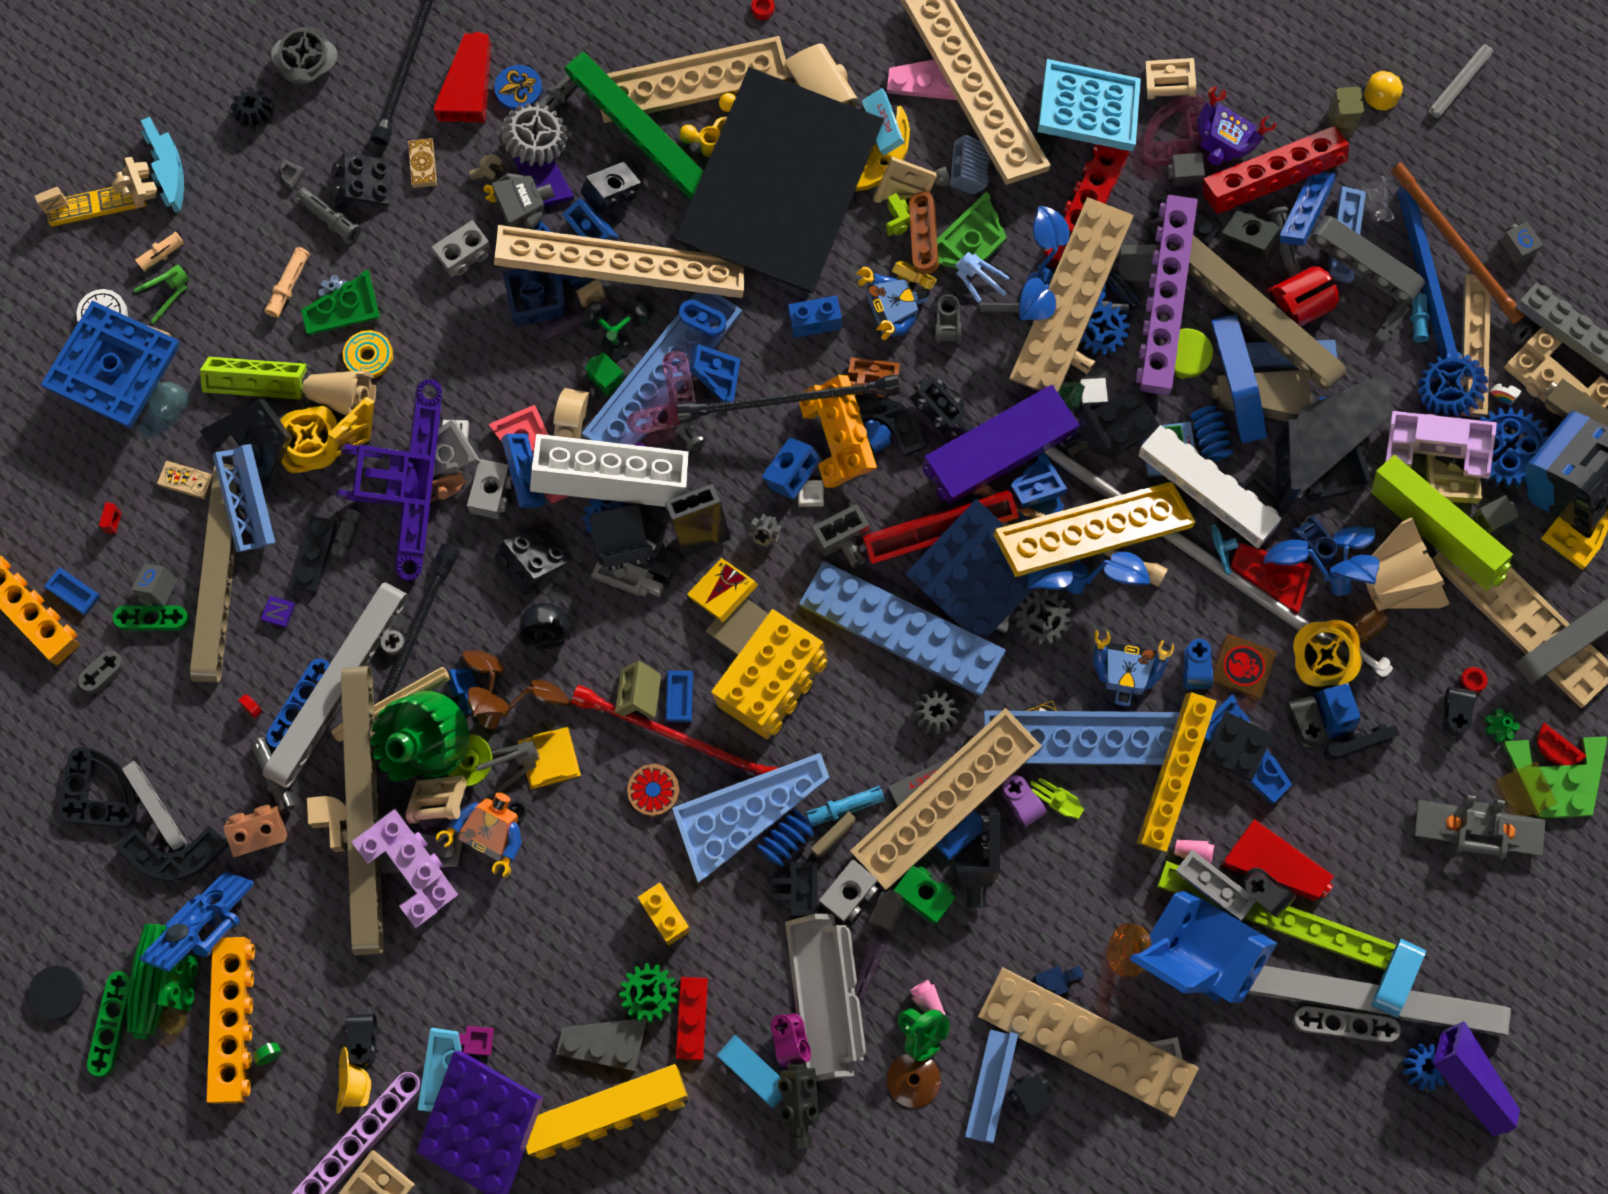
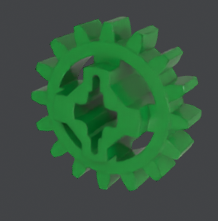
M646 963L645 970L642 971L636 966L635 975L626 974L629 982H621V987L626 990L619 993L620 999L626 1000L622 1003L623 1009L631 1008L628 1012L629 1017L632 1018L637 1014L638 1022L640 1023L644 1020V1017L648 1018L650 1024L653 1023V1017L656 1016L662 1021L663 1012L672 1013L669 1005H677V1000L672 997L678 994V988L672 987L676 984L675 978L667 979L670 974L669 971L666 969L660 973L659 965H656L654 970H650L649 964ZM645 977H653L651 980H642ZM664 985L667 988L665 1000L660 993ZM633 988H635V990L637 991V996L634 999V1002H632L631 992ZM647 990L650 992L653 990L654 996L651 997L648 995L645 997L644 991ZM646 1007H656L653 1010H645Z

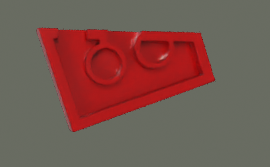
M1239 543V547L1235 549L1230 565L1231 569L1298 614L1312 565L1303 562L1295 565L1264 564L1267 551Z

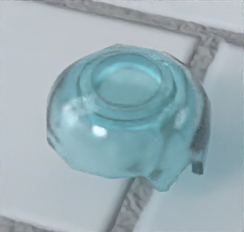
M162 382L157 384L147 401V405L152 414L161 419L177 418L183 409H187L189 395L183 387L173 382Z

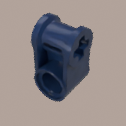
M1311 516L1308 518L1307 523L1298 529L1293 528L1290 530L1293 540L1306 541L1308 549L1314 551L1325 567L1335 557L1338 550L1337 544L1326 532L1320 521L1316 517ZM1318 549H1326L1329 555L1324 556L1320 554ZM1308 555V557L1311 559V561L1316 565V563L1314 562V560L1312 559V557H1311L1310 555Z

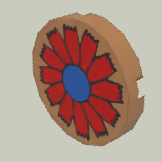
M657 764L644 765L636 770L629 779L627 787L628 799L633 808L642 815L650 817L663 815L672 810L678 801L680 793L678 780L673 772L665 766Z

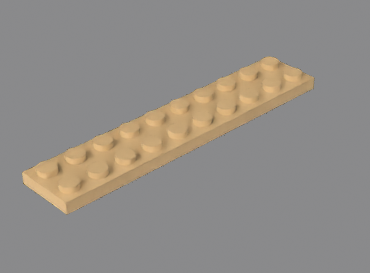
M900 0L1005 185L1049 171L1050 163L955 0Z
M498 225L494 265L727 297H743L744 268L707 253Z

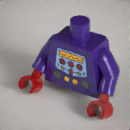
M1214 86L1208 91L1210 100L1205 102L1197 119L1199 135L1201 136L1200 146L1210 152L1208 161L1213 165H1220L1222 161L1230 162L1234 157L1242 158L1253 152L1263 140L1265 132L1272 131L1276 127V122L1268 129L1264 126L1265 120L1268 119V117H1265L1260 121V128L1256 131V125L1220 103L1216 104L1217 101L1225 98L1226 91L1221 90L1216 98L1214 93L1217 86Z

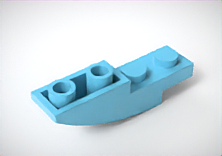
M148 117L141 120L145 128L141 133L146 143H152L154 147L151 150V154L155 162L151 163V166L155 173L151 174L157 188L162 186L164 190L160 195L167 207L172 206L175 213L181 210L184 194V175L180 156L169 133L159 135L151 118Z

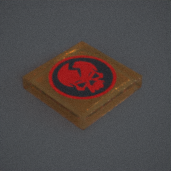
M1227 634L1213 673V684L1260 700L1277 651Z

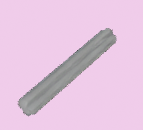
M1486 44L1480 47L1429 110L1430 115L1436 119L1442 116L1493 53L1491 47Z

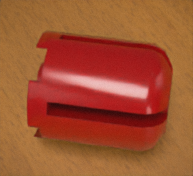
M1310 267L1266 291V294L1270 292V301L1300 327L1334 310L1339 302L1338 289L1335 284L1297 304L1296 299L1333 279L1321 267Z

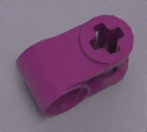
M780 1014L775 1016L770 1026L779 1065L782 1068H787V1064L809 1062L811 1059V1048L807 1040L803 1018L798 1014Z

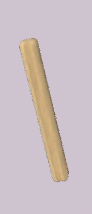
M441 667L374 705V721L377 719V714L387 704L414 692L431 691L449 681L450 677L447 670ZM343 723L331 730L338 742L343 740Z

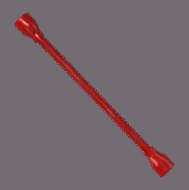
M578 685L571 699V704L583 709L607 711V713L613 714V716H619V718L625 719V721L628 720V722L637 724V726L640 725L644 729H649V731L658 733L668 739L670 738L680 744L689 745L692 749H698V751L704 752V754L707 753V755L735 765V767L744 768L747 772H753L754 776H759L779 768L749 763L746 759L737 758L734 754L731 755V753L722 751V749L713 747L703 741L694 740L691 736L682 735L679 731H673V729L667 728V726L664 727V725L655 723L645 717L643 718L633 712L622 717L615 713V705L606 702L605 699L597 696L591 689L582 685Z

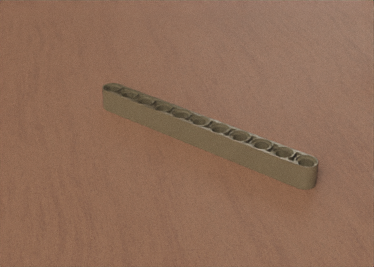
M370 666L348 667L341 670L351 944L353 954L359 956L382 954L384 935L380 855L367 864L351 842L379 821L376 759L373 757V751L376 749V746H372L370 743V738L375 733L371 730L374 722L373 676Z

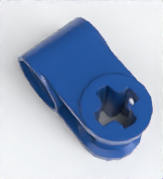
M1195 639L1190 642L1183 654L1184 689H1212L1211 646L1204 639ZM1195 648H1197L1198 652L1202 653L1200 657H1197V653L1192 652Z

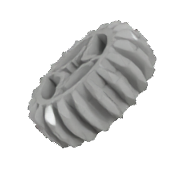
M529 103L525 105V108L518 105L516 111L511 109L503 122L504 126H502L501 133L503 135L502 143L506 144V152L512 151V158L520 157L521 164L526 160L529 161L530 166L537 162L541 167L544 161L550 165L553 158L558 159L560 153L565 149L567 129L565 125H562V118H556V111L550 113L548 105L544 109L539 108L538 103L535 107H531Z

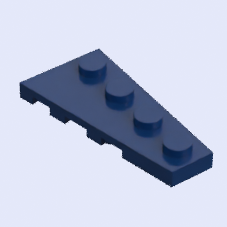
M1233 694L1212 714L1204 738L1208 744H1210L1225 711L1251 722L1238 706ZM1266 750L1251 782L1248 781L1272 805L1292 785L1274 756H1271L1268 750Z

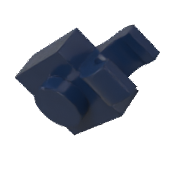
M1056 966L1034 975L1037 985L1059 996L1070 991L1067 983L1083 978L1084 974L1081 966L1063 973L1060 966Z

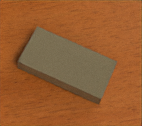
M848 812L811 848V853L817 859H820L855 825V817Z

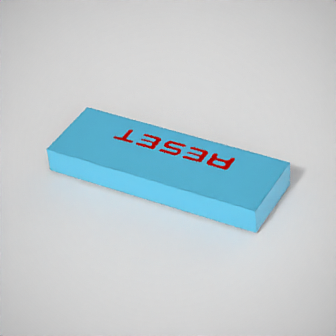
M881 88L863 99L862 103L866 112L884 118V123L876 140L880 152L886 155L904 144L886 92Z

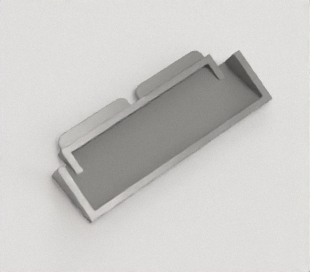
M812 914L787 921L785 925L796 1014L803 1018L807 1040L811 1048V1059L809 1062L804 1063V1067L815 1068L816 1082L854 1076L853 1062L864 1061L866 1048L860 1002L855 995L857 978L851 932L847 925L835 926L834 914Z

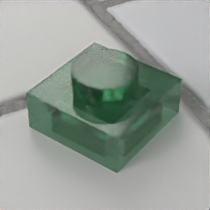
M1080 382L1062 383L1058 394L1069 409H1078L1085 386Z

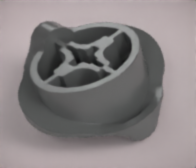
M302 27L290 31L283 39L279 40L272 48L271 58L274 65L279 68L288 81L303 85L321 78L326 72L330 71L337 63L338 53L334 45L330 43L321 30L314 27ZM311 43L321 45L323 51L318 52L317 49H313ZM287 59H292L293 62H296L298 68L289 67Z

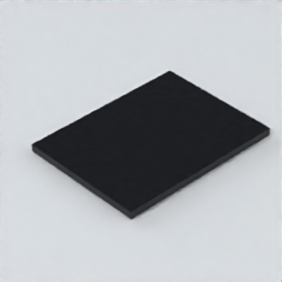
M748 67L677 233L676 242L813 294L882 128L884 118Z

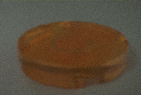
M1125 923L1120 925L1111 936L1107 953L1110 968L1115 974L1124 977H1134L1144 970V968L1130 960L1133 954H1139L1148 949V947H1151L1149 934L1143 926Z

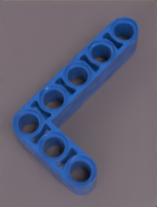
M1233 314L1212 319L1216 343L1233 399L1241 444L1266 439L1260 392L1237 315Z

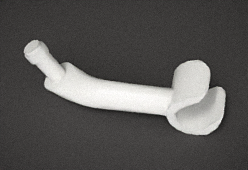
M1360 648L1361 659L1372 666L1374 671L1381 677L1388 676L1393 669L1389 659L1382 657L1378 662Z

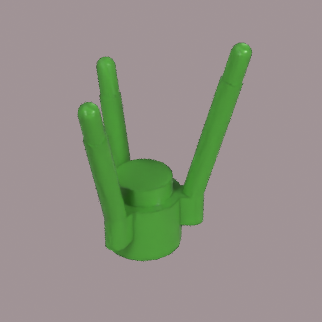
M178 264L165 272V274L134 289V293H139L162 281H165L171 290L173 288L177 289L152 318V324H155L177 297L188 289L185 283L189 281V278Z

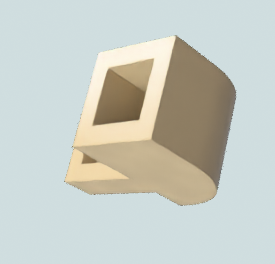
M564 388L559 396L553 422L555 424L554 436L580 439L582 422L587 415L589 392Z
M329 796L307 798L308 824L312 828L329 827L330 848L335 852L346 851V844H348L347 828H345V825H347L346 806L340 800Z

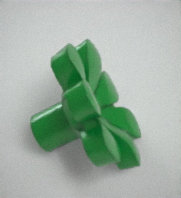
M1496 709L1494 711L1495 716L1488 715L1485 717V722L1490 724V726L1485 728L1486 734L1489 736L1495 734L1494 740L1499 743L1504 738L1507 741H1512L1515 737L1513 731H1518L1520 728L1519 723L1513 722L1514 714L1511 712L1505 714L1503 709Z

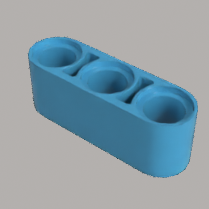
M1399 939L1371 1006L1395 1018L1399 1016L1426 950L1404 939Z
M734 1035L716 1056L774 1109L783 1099L778 1089V1081L781 1077L743 1041Z

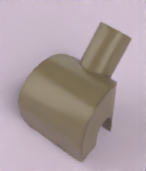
M488 154L481 159L480 168L470 170L469 175L471 180L485 177L496 182L499 178L496 177L494 170L503 172L506 167L499 157Z

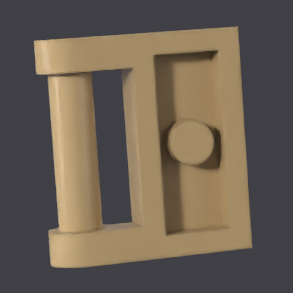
M1194 58L1146 61L1147 100L1160 96L1188 95L1189 97H1196ZM1188 83V85H1180V86H1163V87H1155V86H1154V85H1161V84Z
M464 776L416 781L406 810L407 822L414 824L419 823L420 820L445 817L450 820L458 819L460 817V804L467 785ZM447 804L446 807L421 809L424 806Z

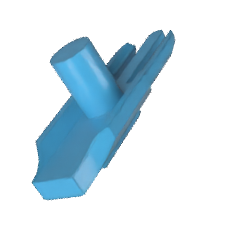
M1216 524L1211 525L1215 548L1221 558L1224 572L1230 575L1232 571L1228 560V551L1238 548L1239 543L1237 538L1226 541Z

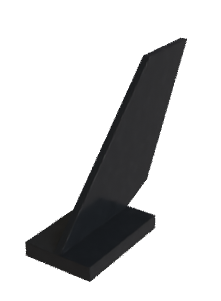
M1389 371L1303 407L1299 412L1297 420L1289 419L1275 440L1277 510L1287 511L1294 500L1390 418Z

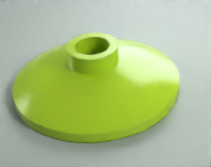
M470 734L469 749L465 759L458 768L447 774L448 777L464 776L467 781L466 786H474L483 781L491 767L480 771L476 767L492 760L491 749L487 742L477 735ZM474 756V763L471 765L470 759Z

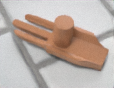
M461 471L448 474L432 482L431 495H435L431 497L430 503L437 499L444 500L459 492L460 488L466 483Z

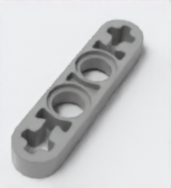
M132 761L122 769L170 847L176 851L186 845V840L139 765Z
M1302 1007L1293 1015L1294 1026L1299 1031L1388 1043L1396 1040L1401 1031L1400 1025L1395 1019L1384 1016L1316 1007ZM1307 1012L1309 1018L1317 1019L1319 1018L1318 1013H1321V1029H1317L1318 1023L1310 1022L1307 1024V1027L1304 1026V1022L1300 1021L1299 1017ZM1329 1015L1336 1016L1340 1021V1026L1335 1031L1330 1030L1326 1026V1018ZM1355 1019H1362L1366 1023L1367 1030L1364 1034H1358L1354 1031L1353 1022ZM1372 1020L1376 1021L1374 1025L1376 1027H1383L1386 1023H1389V1028L1393 1029L1394 1032L1385 1037V1032L1374 1031L1375 1036H1371L1373 1031Z

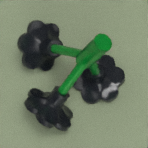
M635 297L622 304L625 319L617 326H609L607 324L609 308L604 303L600 304L598 301H592L589 307H585L581 311L583 317L581 323L585 328L590 327L592 330H598L602 325L608 331L607 336L601 341L603 346L601 352H604L613 361H619L622 356L630 354L629 337L622 336L618 331L628 322H632L634 326L640 327L650 319L647 314V305L640 303Z

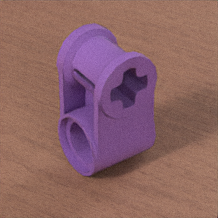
M1013 775L1004 782L1001 788L1002 796L1024 828L1047 813L1041 800L1033 793L1022 777ZM1010 783L1012 786L1018 785L1020 787L1018 794L1016 792H1009Z

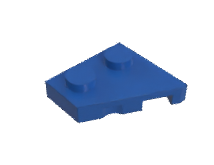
M1044 452L1038 456V460L1032 466H1028L1021 477H1018L1011 484L1009 491L1012 493L1020 509H1024L1066 495L1067 488Z

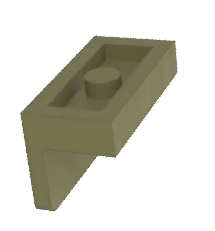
M641 661L622 668L615 713L623 717L637 710L649 718L655 717L661 680L660 673Z

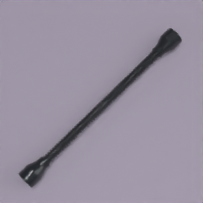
M423 0L384 114H382L381 119L372 130L370 140L375 144L388 146L392 136L393 113L406 81L433 0Z
M898 374L887 375L876 381H871L867 385L858 384L857 386L851 385V387L826 388L825 390L819 389V391H806V393L803 391L796 394L790 393V395L781 394L780 396L774 395V397L765 396L764 398L758 397V399L749 398L748 400L745 399V401L742 399V401H726V403H711L710 405L692 401L677 403V414L681 423L693 421L701 416L710 414V412L719 413L726 412V410L735 411L742 410V408L751 409L758 408V406L796 403V401L805 402L806 400H819V398L825 399V397L826 399L835 398V396L841 397V395L844 397L851 396V394L857 395V393L864 394V392L865 394L868 392L870 394L886 396L899 395Z
M441 544L438 550L436 567L434 569L435 576H433L432 582H430L429 588L422 600L423 602L417 612L418 614H416L413 626H411L409 635H407L408 638H406L405 644H403V650H401L400 656H398L399 659H397L396 665H394V671L390 674V680H388L387 686H385L386 689H384L380 701L394 694L400 676L425 622L424 620L429 613V608H431L433 599H435L434 596H436L438 587H440L442 579L457 561L460 551L450 545Z

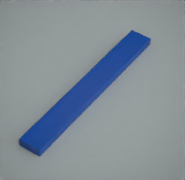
M1400 185L1397 194L1417 271L1425 281L1422 290L1423 294L1427 296V309L1430 314L1439 355L1442 360L1446 359L1447 353L1451 354V358H1454L1457 350L1419 206Z

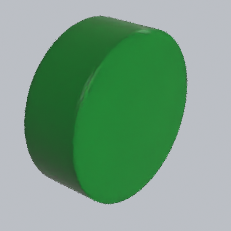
M269 1043L257 1049L253 1054V1058L256 1064L261 1066L280 1057L282 1051L278 1043Z

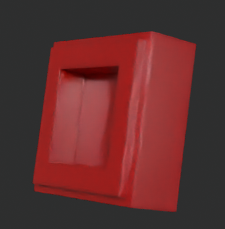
M105 502L99 527L108 534H116L122 514L121 510L114 503Z

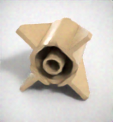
M1412 517L1402 521L1372 554V556L1379 560L1380 567L1375 585L1366 583V588L1378 612L1388 608H1442L1449 605L1442 587L1445 583L1431 557L1425 552L1427 549Z

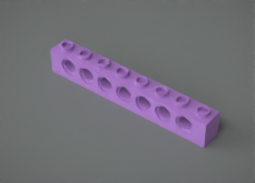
M1168 195L1166 202L1160 205L1159 218H1163L1162 227H1157L1155 241L1160 242L1159 250H1154L1152 264L1156 265V272L1151 273L1149 288H1153L1152 297L1148 296L1146 311L1150 312L1149 321H1144L1142 335L1147 337L1146 344H1141L1139 359H1143V366L1138 368L1136 383H1140L1139 391L1169 396L1172 390L1198 199ZM1177 221L1181 224V227L1174 228L1170 225V222ZM1174 244L1178 250L1170 251L1166 245ZM1170 267L1175 271V274L1168 275L1163 269ZM1168 291L1171 293L1172 297L1163 298L1160 295V292ZM1164 314L1168 317L1169 321L1161 322L1157 319V315ZM1162 338L1166 344L1158 346L1154 343L1153 339ZM1153 361L1159 362L1162 365V369L1155 370L1150 366V363Z

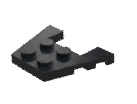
M261 399L200 431L212 449H218L230 435L239 447L251 444L263 492L266 487L270 486L273 480L271 475L275 467L280 465L292 440V436L266 400Z

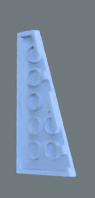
M821 753L672 808L698 883L830 779Z

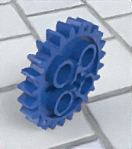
M1512 407L1509 408L1507 414H1504L1502 408H1499L1497 416L1492 411H1489L1487 419L1482 416L1480 417L1479 421L1497 422L1494 441L1496 450H1493L1492 459L1501 454L1504 447L1511 446L1521 434H1526L1525 437L1516 442L1513 449L1509 448L1496 462L1492 461L1489 479L1486 478L1485 482L1493 478L1495 479V486H1498L1501 481H1504L1506 488L1509 487L1511 482H1514L1515 486L1519 488L1521 480L1527 484L1526 464L1549 438L1543 437L1547 428H1538L1541 420L1532 422V413L1527 417H1523V409H1520L1518 414H1514ZM1503 428H1512L1515 434H1507ZM1522 445L1530 446L1533 452H1525L1522 449ZM1503 461L1512 462L1514 468L1505 467Z

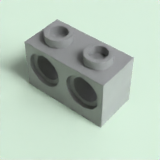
M473 220L432 246L436 258L451 278L464 274L469 269V266L475 262L484 261L489 256V253L492 252L489 241ZM479 242L477 246L469 247L470 243ZM453 255H458L457 259L448 260L449 257Z

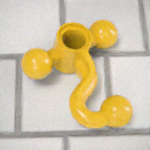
M726 93L720 97L719 106L721 110L730 112L736 98L735 95ZM727 117L717 119L713 126L703 128L700 133L692 125L682 126L679 131V138L685 144L700 143L702 154L710 157Z

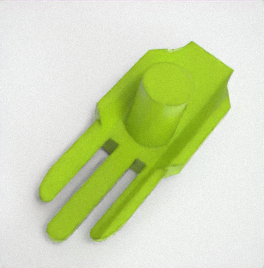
M1039 778L1038 781L1055 791L1054 794L1038 783L1031 781L1030 784L1050 797L1049 799L1032 789L1033 793L1047 802L1051 808L1065 817H1072L1077 820L1080 818L1085 809L1080 805L1076 796L1063 788L1055 787L1042 778Z

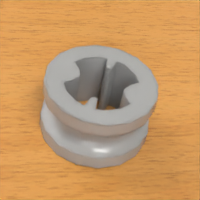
M390 630L383 634L381 646L387 654L398 655L403 650L402 647H404L405 640L402 634L395 630ZM392 637H395L396 640L400 639V642L396 643V648L394 649L390 645L387 646Z

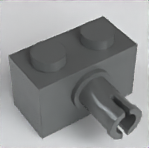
M858 504L812 526V536L824 557L842 549L852 568L857 567L858 562L861 565L866 561L856 541L861 539L863 535L869 534L870 525Z

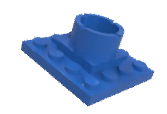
M92 300L42 381L41 386L131 429L181 346V343L169 335Z

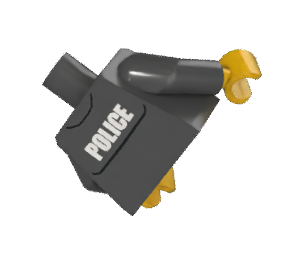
M508 173L492 183V186H484V192L490 193L485 199L498 203L505 222L509 227L533 230L545 215L543 201L555 197L550 184L536 188L531 176Z

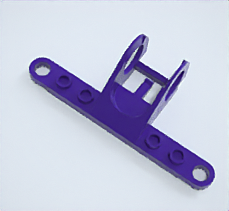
M426 379L416 387L408 452L366 445L344 444L341 446L342 453L357 455L353 491L339 489L336 491L335 497L355 502L402 505L395 571L399 578L406 581L414 580L421 574L425 551L442 399L441 385L433 379ZM426 385L434 388L435 397L433 399H426L422 391ZM364 456L390 459L388 470L366 468L365 477L387 480L386 495L360 491ZM407 560L415 565V571L412 575H406L402 571V564Z

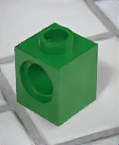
M604 352L599 356H593L586 364L585 371L587 377L606 396H609L625 380L624 372Z

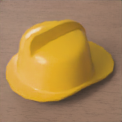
M346 1047L342 1048L339 1059L337 1113H340L343 1107L366 1106L371 1090V1080L368 1073L364 1069L349 1063Z

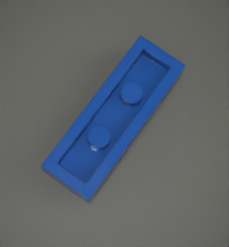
M505 434L501 439L519 507H542L546 504L544 494L530 491L533 454L528 435Z

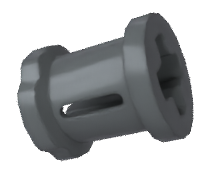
M694 420L683 422L675 429L676 435L681 436L687 445L686 449L689 453L701 448L707 442L705 436H701L696 429Z

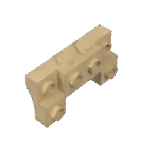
M1542 327L1504 367L1526 386L1530 395L1538 397L1543 402L1548 397L1544 393L1553 382L1558 384L1563 378L1606 408L1608 406V381L1600 376L1589 388L1585 387L1550 357L1562 342ZM1545 404V405H1546V408H1547L1550 412H1552V413H1554V414H1558V413H1557L1556 411H1554L1551 407H1549L1547 404Z

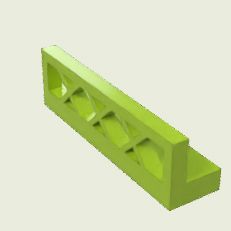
M208 357L200 369L202 392L301 400L303 396L302 379L307 371V366L301 363Z

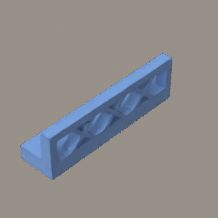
M251 444L242 445L234 450L213 453L236 552L265 548L274 544L275 539ZM232 456L234 468L231 472L223 465L222 458ZM231 481L239 485L240 493L238 496L230 492L229 484ZM237 505L245 509L246 517L244 521L236 516L235 509ZM244 529L251 534L253 544L243 545L241 534Z
M991 1029L989 1031L965 1133L966 1138L989 1144L994 1142L1018 1038L1016 1033L1010 1032L1006 1034Z

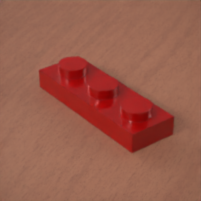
M681 977L676 1059L704 1060L708 978Z

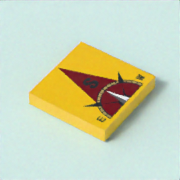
M721 558L687 595L692 601L724 622L758 585L753 579Z

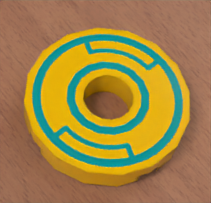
M372 330L361 331L352 335L346 342L343 349V361L349 372L369 371L374 378L383 375L388 370L387 368L390 366V363H392L393 349L388 339L381 333ZM365 350H373L375 352L370 360L362 359V353Z

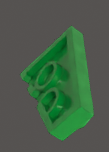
M368 269L350 282L347 281L339 289L329 295L326 294L301 310L308 336L381 318Z

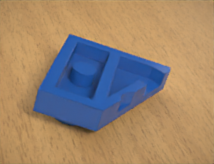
M699 344L693 346L689 370L722 402L734 401L740 358Z

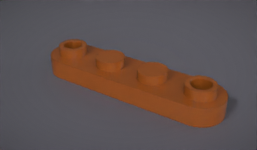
M918 192L909 201L912 258L915 270L919 274L927 275L933 273L939 266L935 203L930 193Z

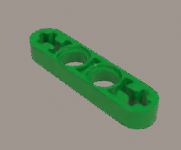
M122 971L112 973L106 981L88 1056V1071L97 1077L108 1076L115 1067L127 1015V995L130 975ZM121 977L122 981L126 982L125 987H120L118 993L119 996H124L122 1001L110 998L111 994L117 995L118 987L114 986V982L119 981ZM117 1003L121 1008L120 1013L117 1017L110 1018L107 1014V1009L111 1004ZM106 1030H111L114 1033V1040L109 1045H103L101 1042V1035ZM98 1048L111 1050L110 1054L104 1053L103 1061L107 1063L106 1068H101L100 1072H98L99 1068L95 1067V1062L101 1061L103 1054L97 1052Z

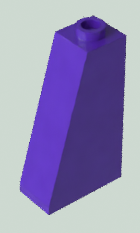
M1463 1021L1441 1031L1433 1065L1493 1137L1501 1133L1513 1131L1517 1127L1520 1109L1467 1024Z

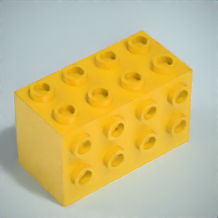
M772 609L711 691L717 706L766 740L771 735L775 736L783 725L781 721L786 714L790 715L797 707V699L802 693L806 694L811 688L813 677L816 673L820 674L825 669L828 661L824 642Z

